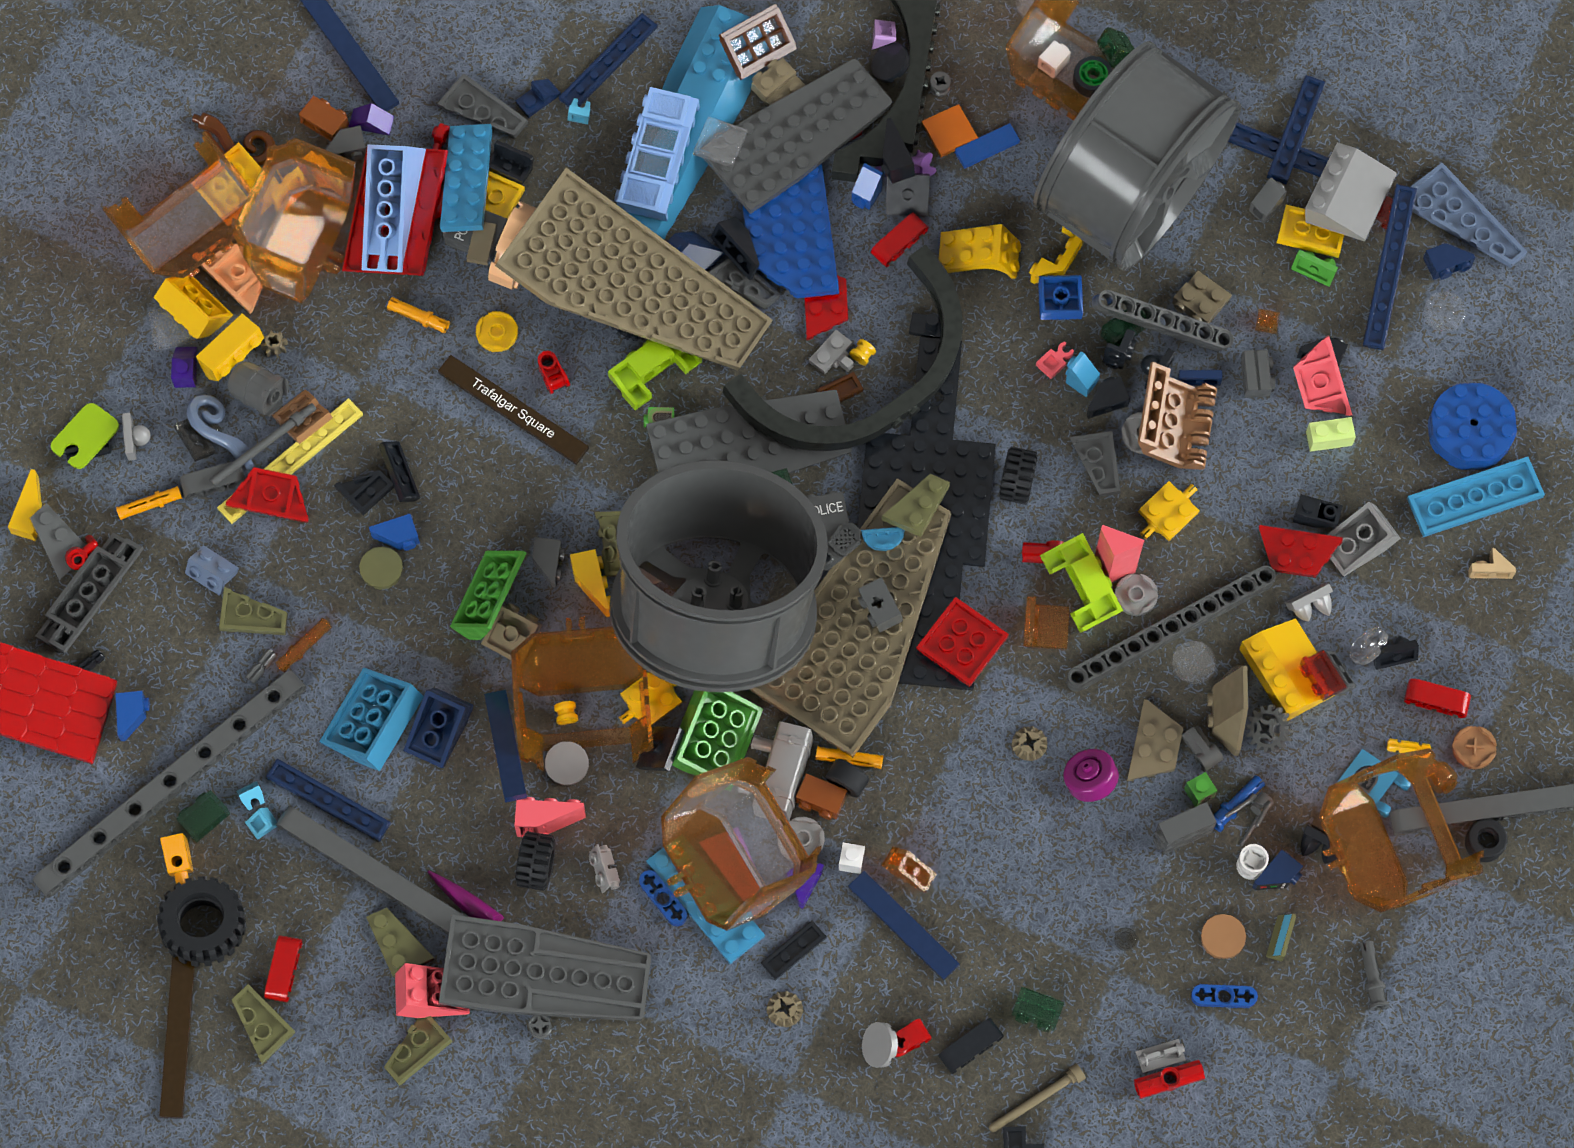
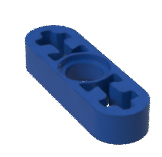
M652 870L644 871L639 878L642 890L671 925H683L687 920V911L656 872ZM647 876L648 878H655L653 883L658 889L653 895L650 893L654 891L650 884L644 885L646 882L645 877ZM660 893L669 895L670 899L666 904H660L657 901V896ZM675 902L676 904L673 905V909L677 913L680 911L682 912V919H672V911L668 909L666 912L664 909L669 908L672 905V903Z
M1200 984L1194 987L1191 993L1193 1003L1202 1007L1250 1008L1254 1006L1258 998L1256 990L1250 986ZM1203 990L1204 994L1211 995V990H1215V1002H1211L1212 997H1205L1204 1001H1200V998L1195 994ZM1220 991H1227L1230 994L1231 998L1228 1002H1221L1219 1000L1218 993ZM1234 991H1238L1237 996H1243L1245 992H1249V996H1253L1249 1003L1245 1002L1244 998H1237V1003L1233 1002L1235 998Z

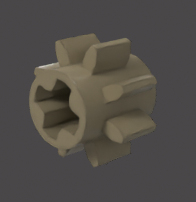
M271 330L270 334L264 336L263 341L265 343L261 344V348L266 350L267 357H270L272 354L279 358V354L287 352L284 346L288 344V341L285 338L282 339V332L277 334Z

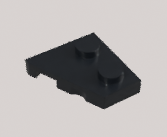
M380 470L370 472L366 476L354 477V480L345 483L338 482L334 485L335 489L363 516L394 488L392 481Z

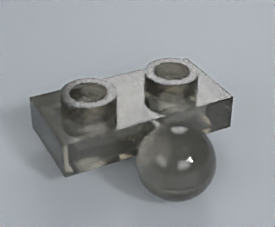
M188 419L175 423L174 428L195 462L214 455L215 449L211 442L200 435L191 426ZM218 424L208 425L209 427L222 432V429Z

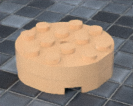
M521 201L518 202V205H520L519 209L514 207L495 249L497 251L495 261L491 262L488 273L489 281L511 290L518 289L520 284L495 265L536 210V207Z

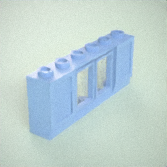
M650 87L648 95L645 94L643 98V113H639L637 119V126L639 128L637 133H633L631 140L633 148L631 152L628 151L627 169L621 173L620 183L622 184L620 190L617 189L614 202H617V205L628 213L667 221V210L669 204H672L673 189L678 184V172L680 166H683L684 151L689 146V134L691 127L694 128L695 113L699 111L700 104L699 99L692 98L691 96Z

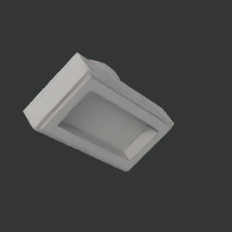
M123 413L122 424L125 454L129 461L137 460L136 446L146 445L150 441L151 434L149 429L143 425L134 426L130 413Z

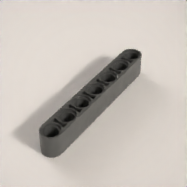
M1104 290L1092 298V307L1099 313L1215 352L1229 348L1234 342L1233 334L1226 329L1111 290ZM1101 297L1107 300V306L1103 305ZM1121 303L1125 304L1127 312L1121 309ZM1141 310L1146 313V319L1142 318ZM1160 316L1165 319V326L1160 322ZM1180 323L1184 325L1185 332L1181 331L1179 327ZM1199 330L1204 332V339L1200 337ZM1219 336L1222 337L1224 341L1223 345H1221L1218 341Z

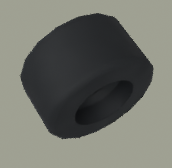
M836 759L826 774V779L831 784L846 789L847 794L855 798L861 795L869 782V777L863 771L842 759Z
M1482 819L1475 822L1465 837V848L1468 854L1480 862L1496 860L1502 855L1508 843L1504 827L1491 819ZM1482 833L1490 834L1494 838V846L1492 848L1482 847L1478 843V836Z

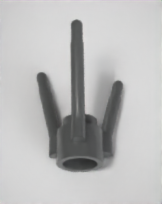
M1260 792L1258 795L1252 793L1247 800L1225 814V817L1228 818L1251 803L1252 805L1251 810L1256 814V817L1239 843L1241 847L1248 840L1254 828L1259 827L1267 811L1274 803L1272 798L1266 793Z

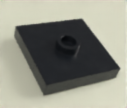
M915 173V176L891 184L887 177L886 215L908 216L911 213H915L917 216L928 217L930 174Z
M651 727L636 767L641 770L670 771L685 731L674 727Z

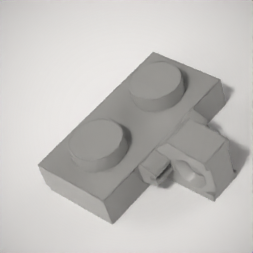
M835 330L809 358V363L824 375L832 366L835 368L841 366L849 372L854 367V362L847 357L849 355L847 350L852 346V341L838 330Z

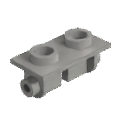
M596 844L589 852V862L594 866L596 873V884L600 887L602 893L609 887H611V890L620 887L617 869H608V866L615 864L611 849L607 845L599 847V844Z
M1179 1039L1136 1051L1142 1073L1186 1061L1183 1053L1185 1052L1182 1043L1180 1044Z

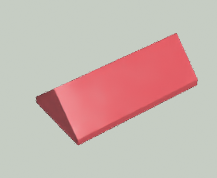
M1102 525L1095 556L1100 559L1102 563L1101 569L1112 583L1128 574L1136 572L1144 540Z

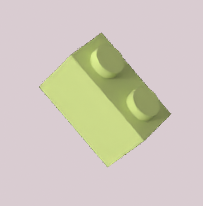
M1352 417L1309 423L1306 430L1310 452L1352 446L1356 438Z

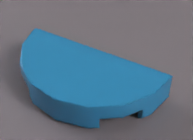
M898 527L861 530L865 543L877 551H887L895 548L902 541L905 530Z

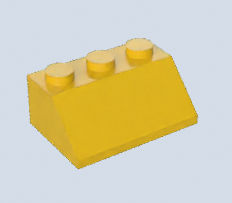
M190 273L166 278L153 297L159 302L161 308L167 310L174 317V320L182 324L188 330V333L196 339L209 337L233 316Z
M241 314L208 344L196 358L209 380L219 381L222 377L228 375L238 362L243 361L253 348L258 347L264 336L256 324L244 314Z

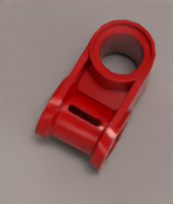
M551 351L541 352L538 356V368L549 393L553 394L555 390L564 386L569 387V379L556 355ZM546 360L553 362L550 366H544L542 363Z
M921 1019L912 1021L896 1032L898 1043L902 1042L903 1045L902 1048L898 1046L895 1057H901L913 1049L921 1047V1043H927L932 1039Z

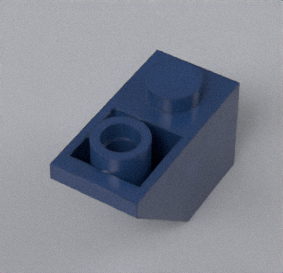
M1444 243L1426 250L1423 259L1433 279L1440 278L1443 280L1450 277L1456 271L1462 273L1469 270L1473 265L1475 256L1470 252Z

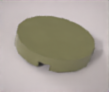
M383 546L367 551L361 558L359 565L363 581L368 586L379 590L389 589L396 585L403 573V564L398 553L391 548Z

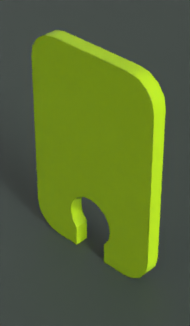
M89 403L55 437L51 443V449L57 456L61 457L66 447L69 445L77 446L79 448L78 453L67 462L76 469H82L119 430V423L98 405Z

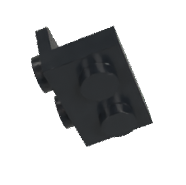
M497 140L494 144V151L490 156L489 171L523 185L533 170L534 157L525 151L518 150L507 143Z
M1127 329L1120 347L1107 343L1102 361L1106 363L1107 367L1123 369L1126 360H1131L1137 342L1134 340L1135 332Z

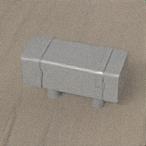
M779 721L774 740L754 735L751 749L770 754L762 780L758 781L742 776L739 790L757 794L754 805L758 815L785 822L790 821L792 811L796 805V795L799 791L814 741L811 729Z

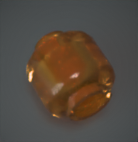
M1432 762L1426 767L1424 780L1435 793L1448 794L1457 786L1458 775L1447 762Z

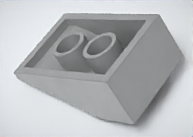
M1370 502L1366 503L1327 534L1343 538L1342 544L1337 547L1330 558L1343 576L1385 552L1401 539L1378 507Z

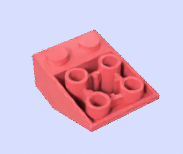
M532 797L516 800L514 826L517 837H523L527 831L548 835L586 818L584 803H580L579 800L569 799L567 802H558L554 798L538 801Z
M405 963L395 973L396 1016L426 1018L429 1016L467 1015L470 1013V1009L439 1004L444 968Z

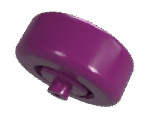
M1086 749L1070 758L1064 768L1063 778L1073 797L1084 802H1094L1105 798L1114 790L1119 779V773L1112 757L1107 752L1100 749Z

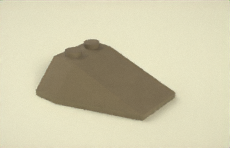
M1235 665L1213 685L1211 693H1207V706H1211V714L1207 716V726L1211 727L1212 735L1234 756H1239L1248 712L1247 666Z

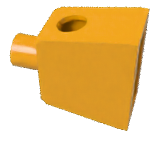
M180 833L160 838L168 874L171 877L175 876L176 884L178 882L181 885L186 883L185 879L189 878L188 873L193 872L187 837ZM182 859V864L176 867V861Z

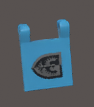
M1362 749L1338 780L1337 784L1372 807L1384 818H1387L1391 807L1381 802L1380 799L1393 782L1407 791L1411 786V779L1399 774Z

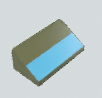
M1295 914L1277 916L1266 957L1283 961L1294 927Z

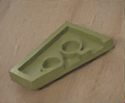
M224 587L219 625L220 631L286 635L288 619L286 611L266 603H260L246 595H240Z
M384 908L366 917L393 978H395V973L405 963L424 965L435 960L388 908Z
M249 984L232 999L262 1064L296 1033Z

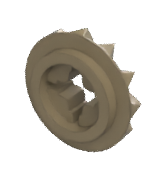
M1034 726L1023 727L1016 731L1012 739L1013 751L1023 760H1037L1046 752L1047 737H1045L1042 730ZM1027 735L1031 741H1036L1033 744V751L1029 745H1023L1026 743Z
M788 991L777 992L769 999L767 1004L769 1019L779 1027L795 1025L803 1013L801 1000L796 994ZM781 1000L786 1006H791L789 1008V1017L784 1012H778L781 1009Z

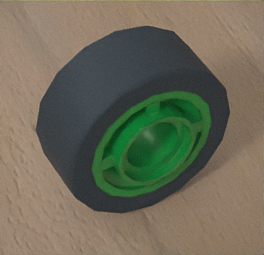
M1099 56L1084 57L1074 68L1073 84L1075 89L1081 95L1091 98L1097 88L1113 71L1111 65ZM1094 75L1097 78H1090L1089 76Z

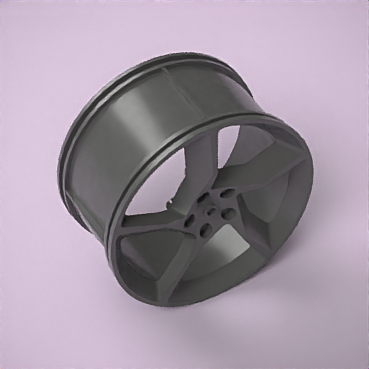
M1147 41L1131 51L1107 76L1065 133L1038 183L1033 199L1034 208L1043 212L1106 256L1110 261L1117 264V267L1121 270L1130 269L1156 245L1196 194L1233 133L1240 116L1241 103L1235 99L1232 100L1229 96L1174 60L1153 42Z
M698 461L675 466L649 478L631 494L621 510L617 524L616 541L621 568L616 575L611 592L610 617L616 637L634 661L648 672L669 683L706 692H735L752 689L774 681L791 670L808 651L815 634L817 604L814 589L821 578L827 558L828 542L825 526L811 501L799 489L778 475L755 466L730 461ZM704 538L723 539L740 543L729 573L721 572L722 565L718 561L709 562L708 569L689 567L665 548L675 542ZM762 554H768L779 562L790 574L797 586L786 596L766 605L753 603L750 598V574ZM638 567L668 586L678 590L673 596L666 594L652 584Z

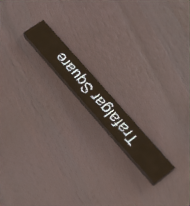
M450 355L438 370L440 375L577 465L589 450L588 445L454 356Z

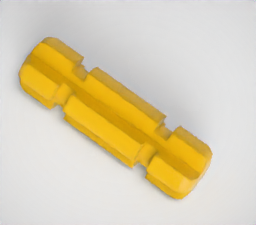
M1390 738L1387 741V751H1399V753L1417 755L1418 753L1420 756L1428 757L1431 752V745L1426 743L1419 745V742L1405 740L1398 742V739Z

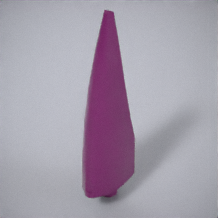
M430 870L427 872L439 888L468 917L502 921L504 919L503 915L461 886Z

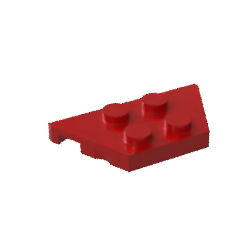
M837 275L839 294L804 298L807 340H811L814 336L848 321L847 285L845 278Z
M255 467L226 501L225 507L308 523L309 520L297 476Z
M1259 525V531L1270 566L1275 572L1316 578L1323 565L1330 560L1333 552L1343 542L1342 537Z

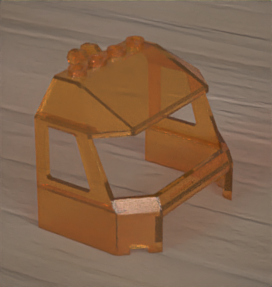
M585 616L579 619L580 629L572 630L571 618H566L567 630L532 633L511 652L514 718L520 760L526 763L531 761L537 764L538 769L544 771L543 751H549L555 744L569 741L579 744L582 748L631 743L633 763L639 759L641 753L644 751L649 752L654 748L647 670L636 663L625 651L615 635L613 626L586 628ZM643 676V680L639 682L642 718L630 727L542 735L526 725L523 695L520 692V687L541 697L627 689Z
M1430 748L1396 754L1329 786L1319 817L1321 819V826L1330 841V848L1323 851L1324 856L1335 854L1337 860L1328 864L1329 868L1335 869L1339 867L1347 882V889L1354 900L1379 912L1404 907L1483 873L1480 858L1484 857V850L1461 859L1427 778L1448 768V766L1444 762L1439 763L1434 758L1435 753ZM1393 771H1399L1412 784L1446 864L1444 879L1423 883L1421 885L1422 889L1407 895L1408 881L1375 802L1358 785L1376 776Z

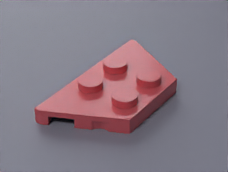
M1328 335L1293 366L1306 409L1323 410L1324 412H1335L1350 416L1352 415Z

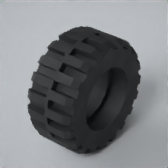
M198 876V880L193 881L190 877L185 879L186 883L182 885L178 882L173 886V892L167 891L164 895L165 902L161 901L158 907L160 912L157 914L158 929L165 948H168L169 953L174 958L178 956L180 962L186 964L188 961H191V965L199 967V963H204L206 967L212 966V961L217 960L218 963L224 961V956L226 954L231 956L235 952L234 947L240 946L242 942L241 936L245 935V914L238 894L234 889L230 890L229 884L224 881L219 884L218 878L214 877L206 880L205 876ZM211 906L222 913L223 922L211 935L193 937L184 933L181 929L180 922L183 916L194 907Z

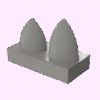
M1322 583L1286 601L1285 604L1288 610L1293 611L1303 621H1310L1312 602L1321 613L1330 616L1332 603L1329 593L1333 592L1330 584Z

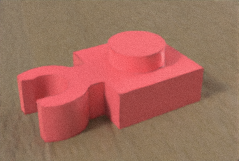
M1065 341L1060 343L1057 352L1050 349L1036 362V366L1050 379L1066 366L1064 360L1070 359L1074 354L1073 349L1068 353L1063 352L1062 349L1066 347Z

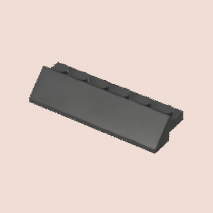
M112 533L102 548L97 546L47 611L45 616L48 620L35 637L53 648L57 653H66L144 548L128 538L124 539Z

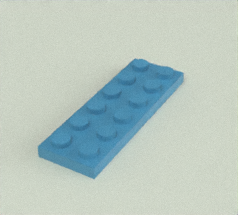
M491 124L450 126L440 221L441 232L484 229L492 140Z
M1525 457L1409 495L1407 501L1422 536L1426 537L1541 499L1545 494L1529 457Z
M682 834L646 860L649 867L663 880L684 906L687 913L729 964L733 963L765 937L761 929Z

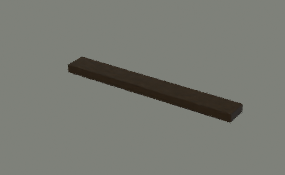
M172 956L159 1114L160 1118L183 1119L195 974V966L191 965V961L184 964L179 961L178 956L175 958Z

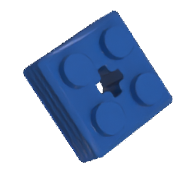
M1039 276L1040 319H1082V276ZM1058 295H1062L1063 300H1059Z

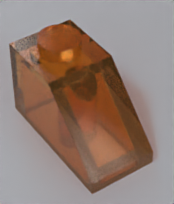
M896 847L891 848L881 865L895 877L925 893L937 875L910 851Z

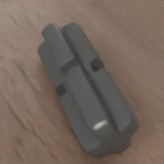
M267 649L257 660L258 664L255 663L246 673V679L253 684L256 683L265 672L264 669L269 668L277 658V655L272 650Z

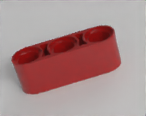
M911 213L872 248L870 253L887 268L890 266L889 263L891 261L894 262L905 252L906 248H910L920 239L919 236L925 235L929 226L915 213Z
M1409 679L1404 702L1407 704L1414 703L1415 706L1428 710L1436 709V712L1450 716L1455 714L1458 715V718H1466L1471 695L1461 690L1424 680Z
M278 936L264 997L266 999L288 1003L290 997L287 996L288 992H291L295 977L293 971L297 968L300 956L298 951L299 948H302V939Z

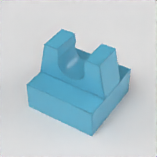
M574 98L569 107L568 121L588 124L590 102L586 101L585 107L581 108L578 107V99Z
M257 781L237 790L242 803L248 810L253 809L250 802L254 798L258 799L260 804L265 803Z

